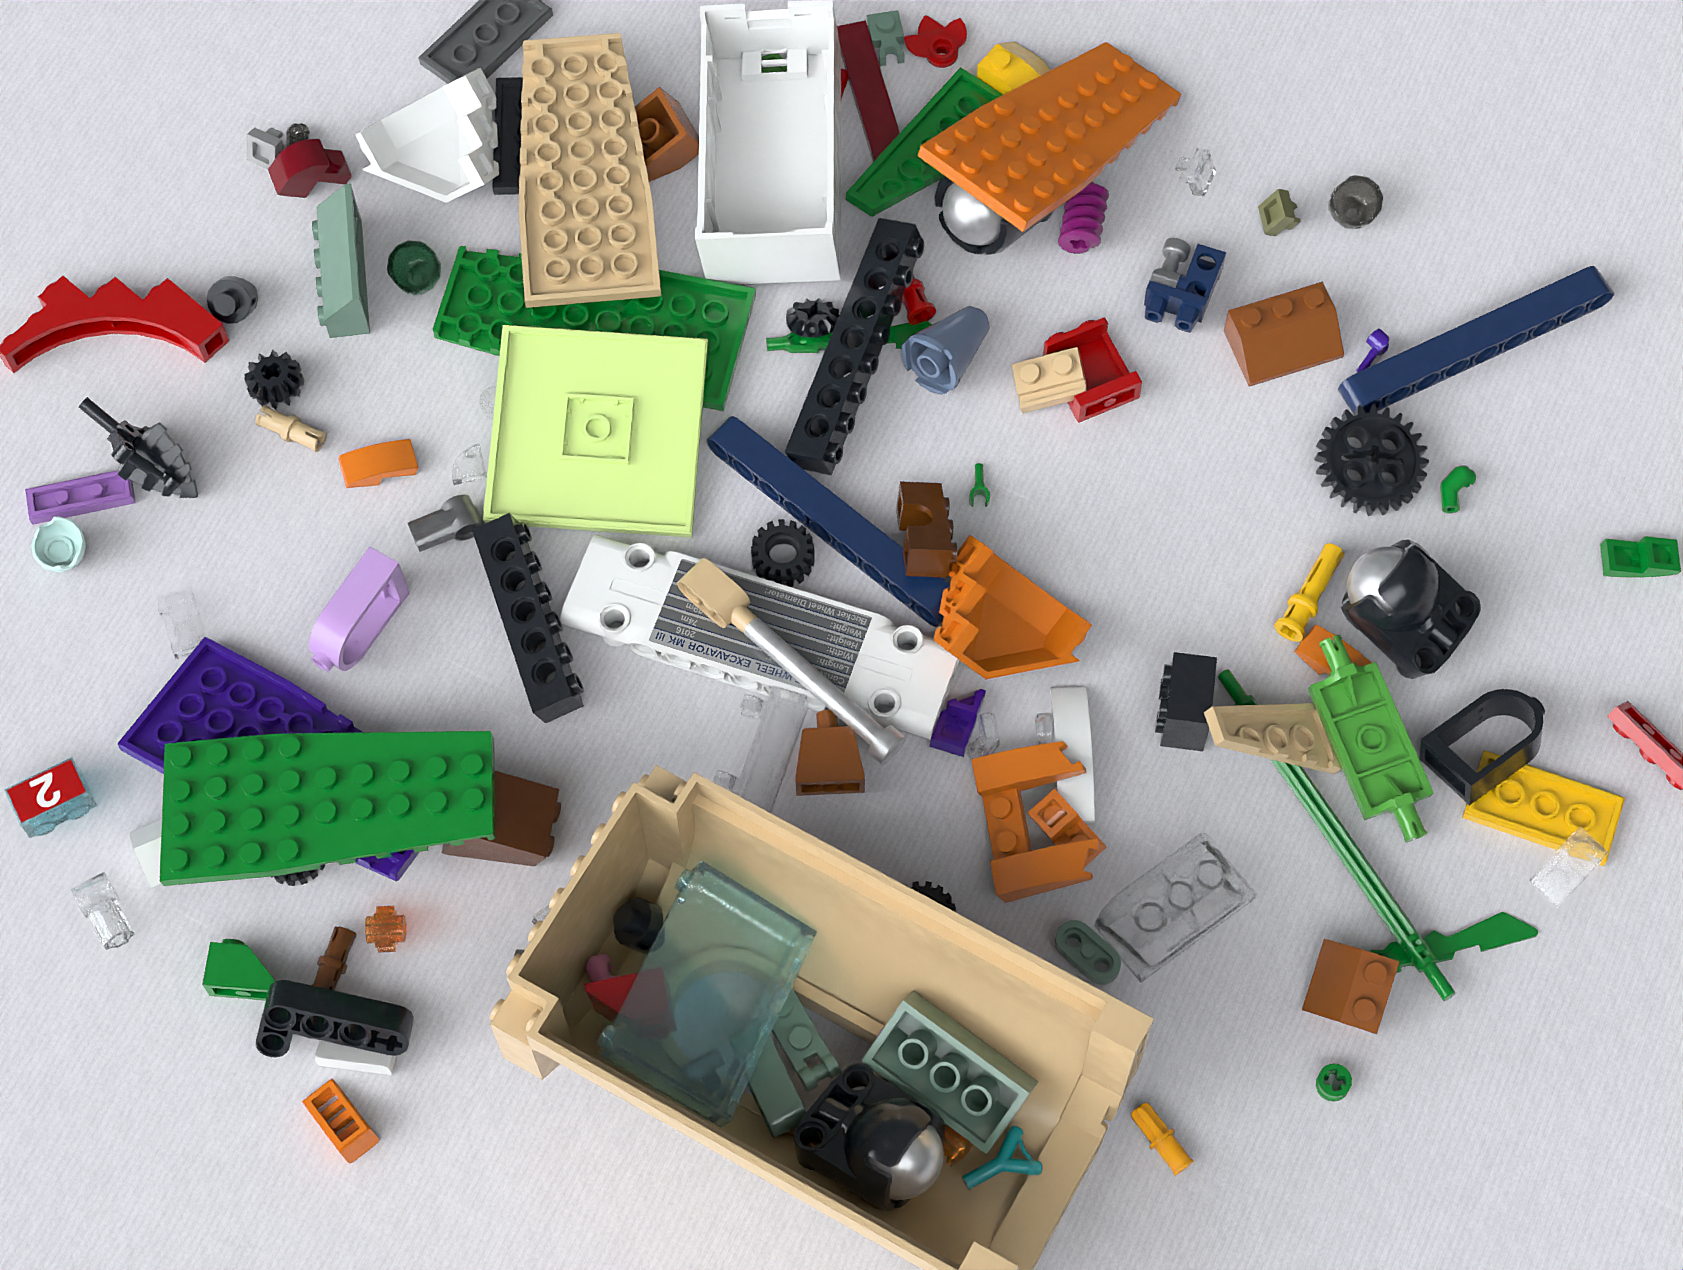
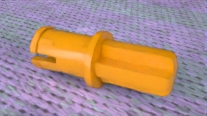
M1145 1102L1133 1110L1131 1118L1151 1143L1149 1148L1151 1150L1156 1149L1173 1171L1174 1176L1181 1173L1194 1162L1173 1135L1175 1130L1173 1128L1168 1129L1149 1103Z

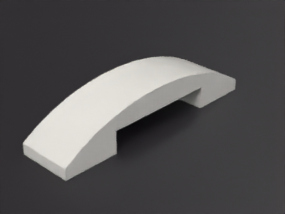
M1086 687L1050 688L1054 742L1063 741L1068 748L1062 751V753L1071 764L1080 761L1085 766L1087 772L1057 781L1056 791L1086 824L1094 823L1093 757Z

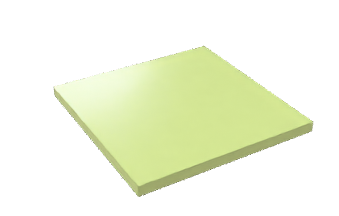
M503 325L483 513L484 524L510 513L517 521H524L528 527L692 538L708 339Z

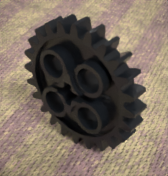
M1372 404L1368 413H1365L1363 407L1358 405L1354 416L1346 409L1341 415L1342 420L1334 417L1330 423L1332 428L1325 427L1322 432V436L1325 439H1320L1316 445L1322 451L1317 452L1314 457L1315 461L1324 464L1318 467L1316 474L1327 476L1321 486L1328 487L1332 485L1334 489L1329 497L1332 499L1341 495L1343 497L1340 505L1342 508L1351 502L1354 503V513H1357L1364 506L1368 516L1373 514L1376 507H1378L1382 515H1385L1389 510V504L1395 511H1398L1402 506V501L1408 504L1413 499L1412 493H1418L1422 488L1418 481H1424L1427 477V473L1421 469L1428 465L1429 460L1420 456L1428 448L1424 445H1417V442L1422 437L1421 433L1412 435L1409 432L1414 425L1413 422H1409L1404 426L1400 423L1402 413H1399L1393 419L1389 417V407H1386L1382 414H1378L1375 404ZM1353 437L1358 439L1362 447L1355 448L1351 446L1347 438ZM1386 439L1393 442L1396 450L1385 448L1382 440ZM1341 456L1345 457L1346 459H1350V460H1349V461H1344V460H1342ZM1395 459L1401 460L1402 464L1398 463L1397 461H1393V460H1395ZM1347 470L1358 472L1361 476V481L1352 480L1348 476ZM1387 472L1392 474L1396 483L1386 482L1381 473Z

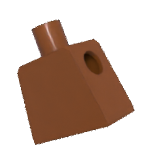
M831 710L819 711L816 714L817 728H805L802 730L795 776L796 796L865 793V774L854 730L849 726L838 727V716Z

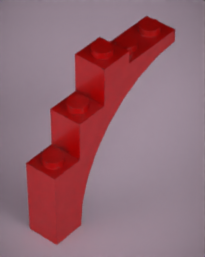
M62 275L57 281L49 284L43 293L38 296L43 308L39 312L33 313L27 322L16 332L3 339L0 344V358L4 365L15 373L34 358L60 345L86 337L125 334L140 335L166 341L185 349L206 363L229 342V338L224 325L168 278L160 285L154 286L144 299H141L116 277L107 284L100 286L95 294L89 298Z

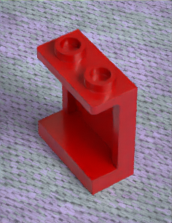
M1105 317L1096 321H1085L1078 328L1066 333H1055L1044 342L1043 356L1078 347L1080 351L1087 391L1074 395V401L1067 402L1078 423L1140 398L1142 380L1137 371L1130 373L1108 335V322Z

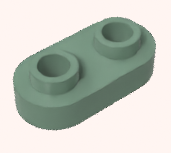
M1070 920L1058 928L1055 937V946L1058 953L1087 979L1095 984L1105 985L1117 978L1121 968L1120 955L1089 926L1078 920ZM1076 938L1079 940L1080 945L1078 947H1071L1067 944V940ZM1103 962L1108 966V970L1100 972L1095 968V964Z

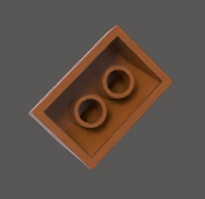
M1323 281L1228 310L1224 333L1249 387L1344 357L1336 308Z

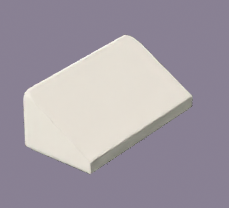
M320 1040L314 1060L318 1066L392 1075L396 1056Z

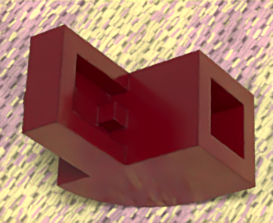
M320 139L302 140L288 146L278 154L268 168L277 195L306 198L317 182L347 184L352 177L343 152L340 150L324 149Z

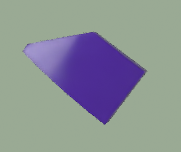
M976 690L973 696L957 701L956 698L947 701L946 710L941 711L931 736L929 747L964 757L985 698L986 690Z

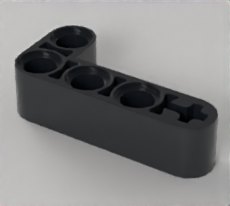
M279 980L272 983L269 987L255 1041L256 1048L265 1056L281 1057L288 1052L292 1036L295 1034L385 1055H401L409 1047L414 1016L409 1009L401 1005L290 980Z

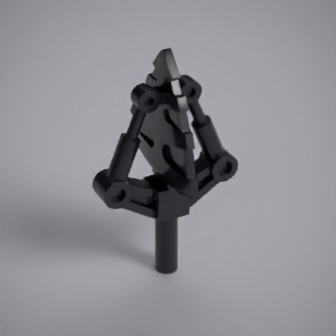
M88 397L82 401L78 408L110 433L107 440L111 442L113 448L112 457L120 463L117 474L121 478L132 480L141 485V489L146 491L155 490L162 492V496L169 497L171 494L180 495V498L198 497L196 481H192L190 475L191 465L189 462H185L182 455L183 449L179 443L175 444L167 434V428L159 422L150 428L147 426L140 428L132 426L126 420L118 423Z

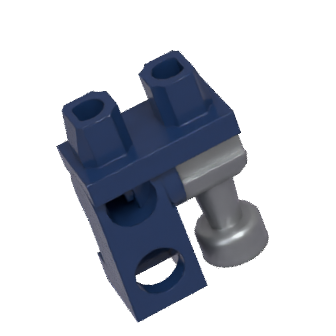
M1168 238L1162 249L1166 259L1161 268L1153 271L1146 288L1144 318L1158 323L1162 322L1165 312L1177 315L1174 326L1178 330L1190 333L1197 322L1202 323L1216 283L1223 271L1226 252L1197 244L1187 274L1183 275L1177 273L1179 263L1187 260L1191 247L1184 240ZM1204 256L1211 257L1215 263L1200 258Z

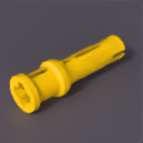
M1326 543L1298 593L1289 597L1286 612L1274 624L1277 633L1285 639L1294 642L1303 640L1305 636L1304 629L1310 618L1316 617L1318 613L1317 603L1330 582L1337 566L1344 558L1345 553L1342 552L1340 547L1335 544Z

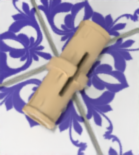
M264 405L260 411L265 413V415L258 413L256 416L257 426L264 427L281 435L284 441L292 442L293 440L315 452H319L322 448L321 445L317 444L318 442L325 443L326 432L302 423L301 419L295 415L287 416Z

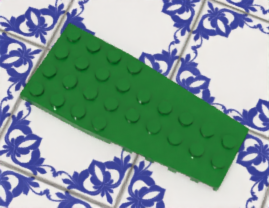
M460 246L433 326V333L436 339L500 356L503 325L708 339L703 407L724 411L755 301L756 289L659 270L661 296L526 308L521 253H519V257L499 255V250L487 249L486 253L467 251L466 246Z
M490 731L266 734L165 744L159 880L163 886L280 876L321 869L320 865L338 862L339 865L356 863L358 858L376 856L377 859L392 857L394 852L413 849L417 853L429 851V846L450 843L451 846L464 845L465 840L483 837L493 840L496 837L494 737Z

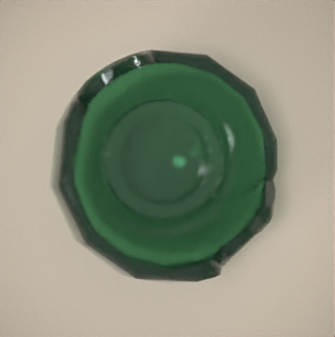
M407 240L395 246L388 256L387 272L394 283L405 293L422 295L433 289L440 279L441 262L435 252L425 243Z

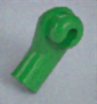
M1461 465L1455 467L1441 481V504L1444 513L1452 514L1460 510L1458 492L1463 487L1467 488L1470 484L1473 485L1475 483L1476 474L1468 466Z

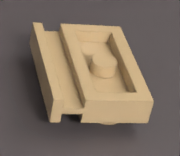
M1078 347L1012 364L1020 402L1019 406L1022 413L1074 401V395L1087 391Z

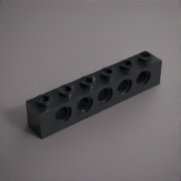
M508 513L473 529L472 532L533 714L544 723H548L583 707L580 694L584 692V688L580 678L576 673L572 672L569 664L573 661V656L568 645L561 640L559 632L563 631V627L558 615L551 611L549 601L552 600V595L547 584L544 581L541 582L538 572L542 570V565L534 551L531 552L528 542L532 540V536L524 521H517ZM515 551V553H514V555L512 556V558H510L509 560H506L507 556H508L511 552ZM525 581L523 587L516 591L518 584ZM535 611L534 616L526 621L528 614ZM546 641L545 646L536 652L537 646L541 642ZM556 671L555 678L546 683L548 676Z

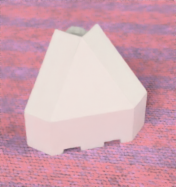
M481 68L433 91L357 133L356 137L360 143V148L371 162L370 165L362 170L445 203L486 184L498 176L499 165L493 160V149L498 147L497 124L492 121V110L496 108V96Z

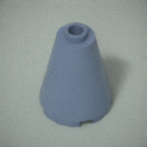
M967 306L910 336L901 347V358L907 371L912 368L918 376L915 381L932 393L942 395L946 394L949 390H953L959 384L990 329L987 315L979 308Z

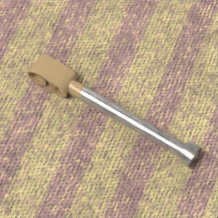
M702 558L677 582L678 588L684 596L714 623L722 628H726L730 623L736 626L871 745L868 753L881 765L890 761L901 749L906 737L892 725L884 729L747 608L751 602L744 590L710 560Z

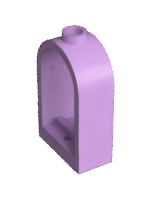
M371 547L361 557L325 606L311 632L309 650L314 654L311 660L319 668L329 672L335 666L342 671H347L353 668L372 646L409 595L398 562Z

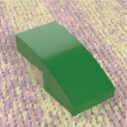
M1645 536L1639 542L1605 539L1600 544L1603 576L1644 578L1677 575L1681 572L1678 542L1675 539Z

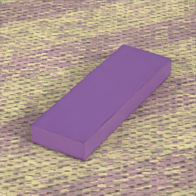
M118 470L25 489L29 520L34 525L51 521L53 517L67 518L135 504L133 482L130 479L124 480L117 474Z

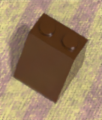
M495 771V839L488 840L487 837L465 840L464 845L451 846L450 843L443 844L441 853L535 867L543 859L550 856L554 847L555 837L551 836L553 823L557 822L561 811V802H557L560 789Z

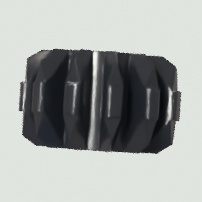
M273 349L269 357L259 353V362H249V372L244 374L249 396L252 399H257L258 404L262 407L270 403L276 410L279 402L283 401L290 406L291 400L289 397H300L301 391L299 387L304 385L300 364L296 360H292L287 352L279 357Z

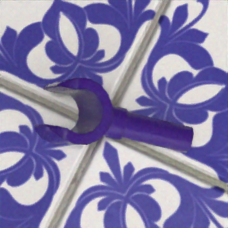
M1380 328L1376 329L1367 338L1366 343L1372 349L1357 368V372L1367 369L1378 355H1383L1388 350L1389 336Z

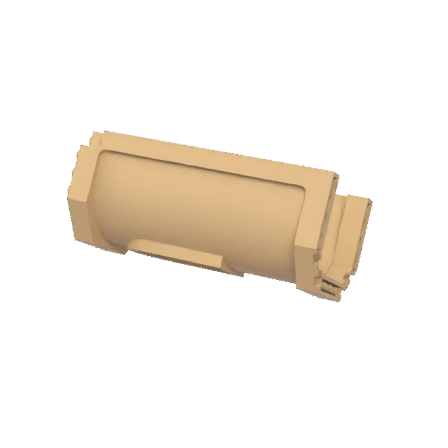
M656 765L650 775H643L638 784L633 782L627 792L622 791L613 803L612 812L614 813L606 824L601 823L595 830L591 839V844L593 845L586 856L580 855L575 861L570 872L572 878L564 889L560 887L553 895L549 904L550 912L544 921H537L528 936L530 943L523 954L517 953L507 968V980L511 991L505 1000L500 999L495 1004L489 1018L492 1020L490 1026L503 1058L542 1080L560 1064L923 1270H1033L1103 1142V1137L1108 1129V1124L1104 1120L1112 1121L1124 1099L1126 1089L1140 1066L1154 1018L693 772L687 782ZM637 897L660 906L663 913V945L654 953L647 955L620 944L614 934L613 916L616 910L629 900ZM606 954L611 959L607 965H612V969L609 971L612 976L619 977L661 968L668 986L672 1011L678 999L692 984L713 974H742L757 980L773 990L789 982L804 1007L871 1044L875 1042L879 1032L886 1026L901 1002L912 991H915L1037 1080L1038 1083L987 1154L945 1124V1140L942 1145L944 1152L943 1165L934 1184L924 1193L911 1198L901 1208H893L892 1211L876 1209L818 1171L804 1168L797 1159L794 1143V1131L796 1128L773 1138L752 1095L720 1077L718 1079L722 1088L711 1094L706 1092L700 1079L689 1083L681 1066L691 1062V1060L678 1049L671 1033H668V1037L661 1041L647 1042L645 1038L639 1040L597 1013L585 991L584 984L591 982L586 972V965L590 957ZM874 1071V1074H875V1075H877L878 1077H880V1078H882L883 1080L887 1081L886 1079H884L882 1076H880L878 1073H876V1072ZM1010 1127H1020L1023 1130L1021 1138L1025 1150L1034 1161L1042 1163L1043 1169L1041 1174L1030 1176L1020 1173L1001 1172L968 1190L962 1176L995 1159ZM810 1143L807 1147H815L819 1143ZM1018 1143L1012 1158L1027 1160Z

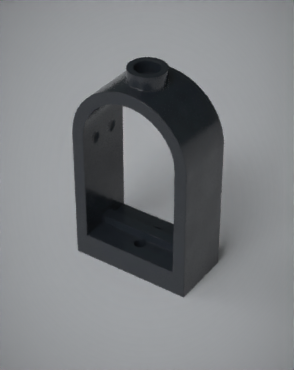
M1498 689L1487 692L1421 738L1420 760L1470 806L1528 764L1537 755L1541 746L1543 715L1545 714L1544 706L1537 698L1530 697L1516 690ZM1506 715L1518 718L1531 729L1532 733L1478 773L1449 748L1451 744L1483 721L1494 716Z

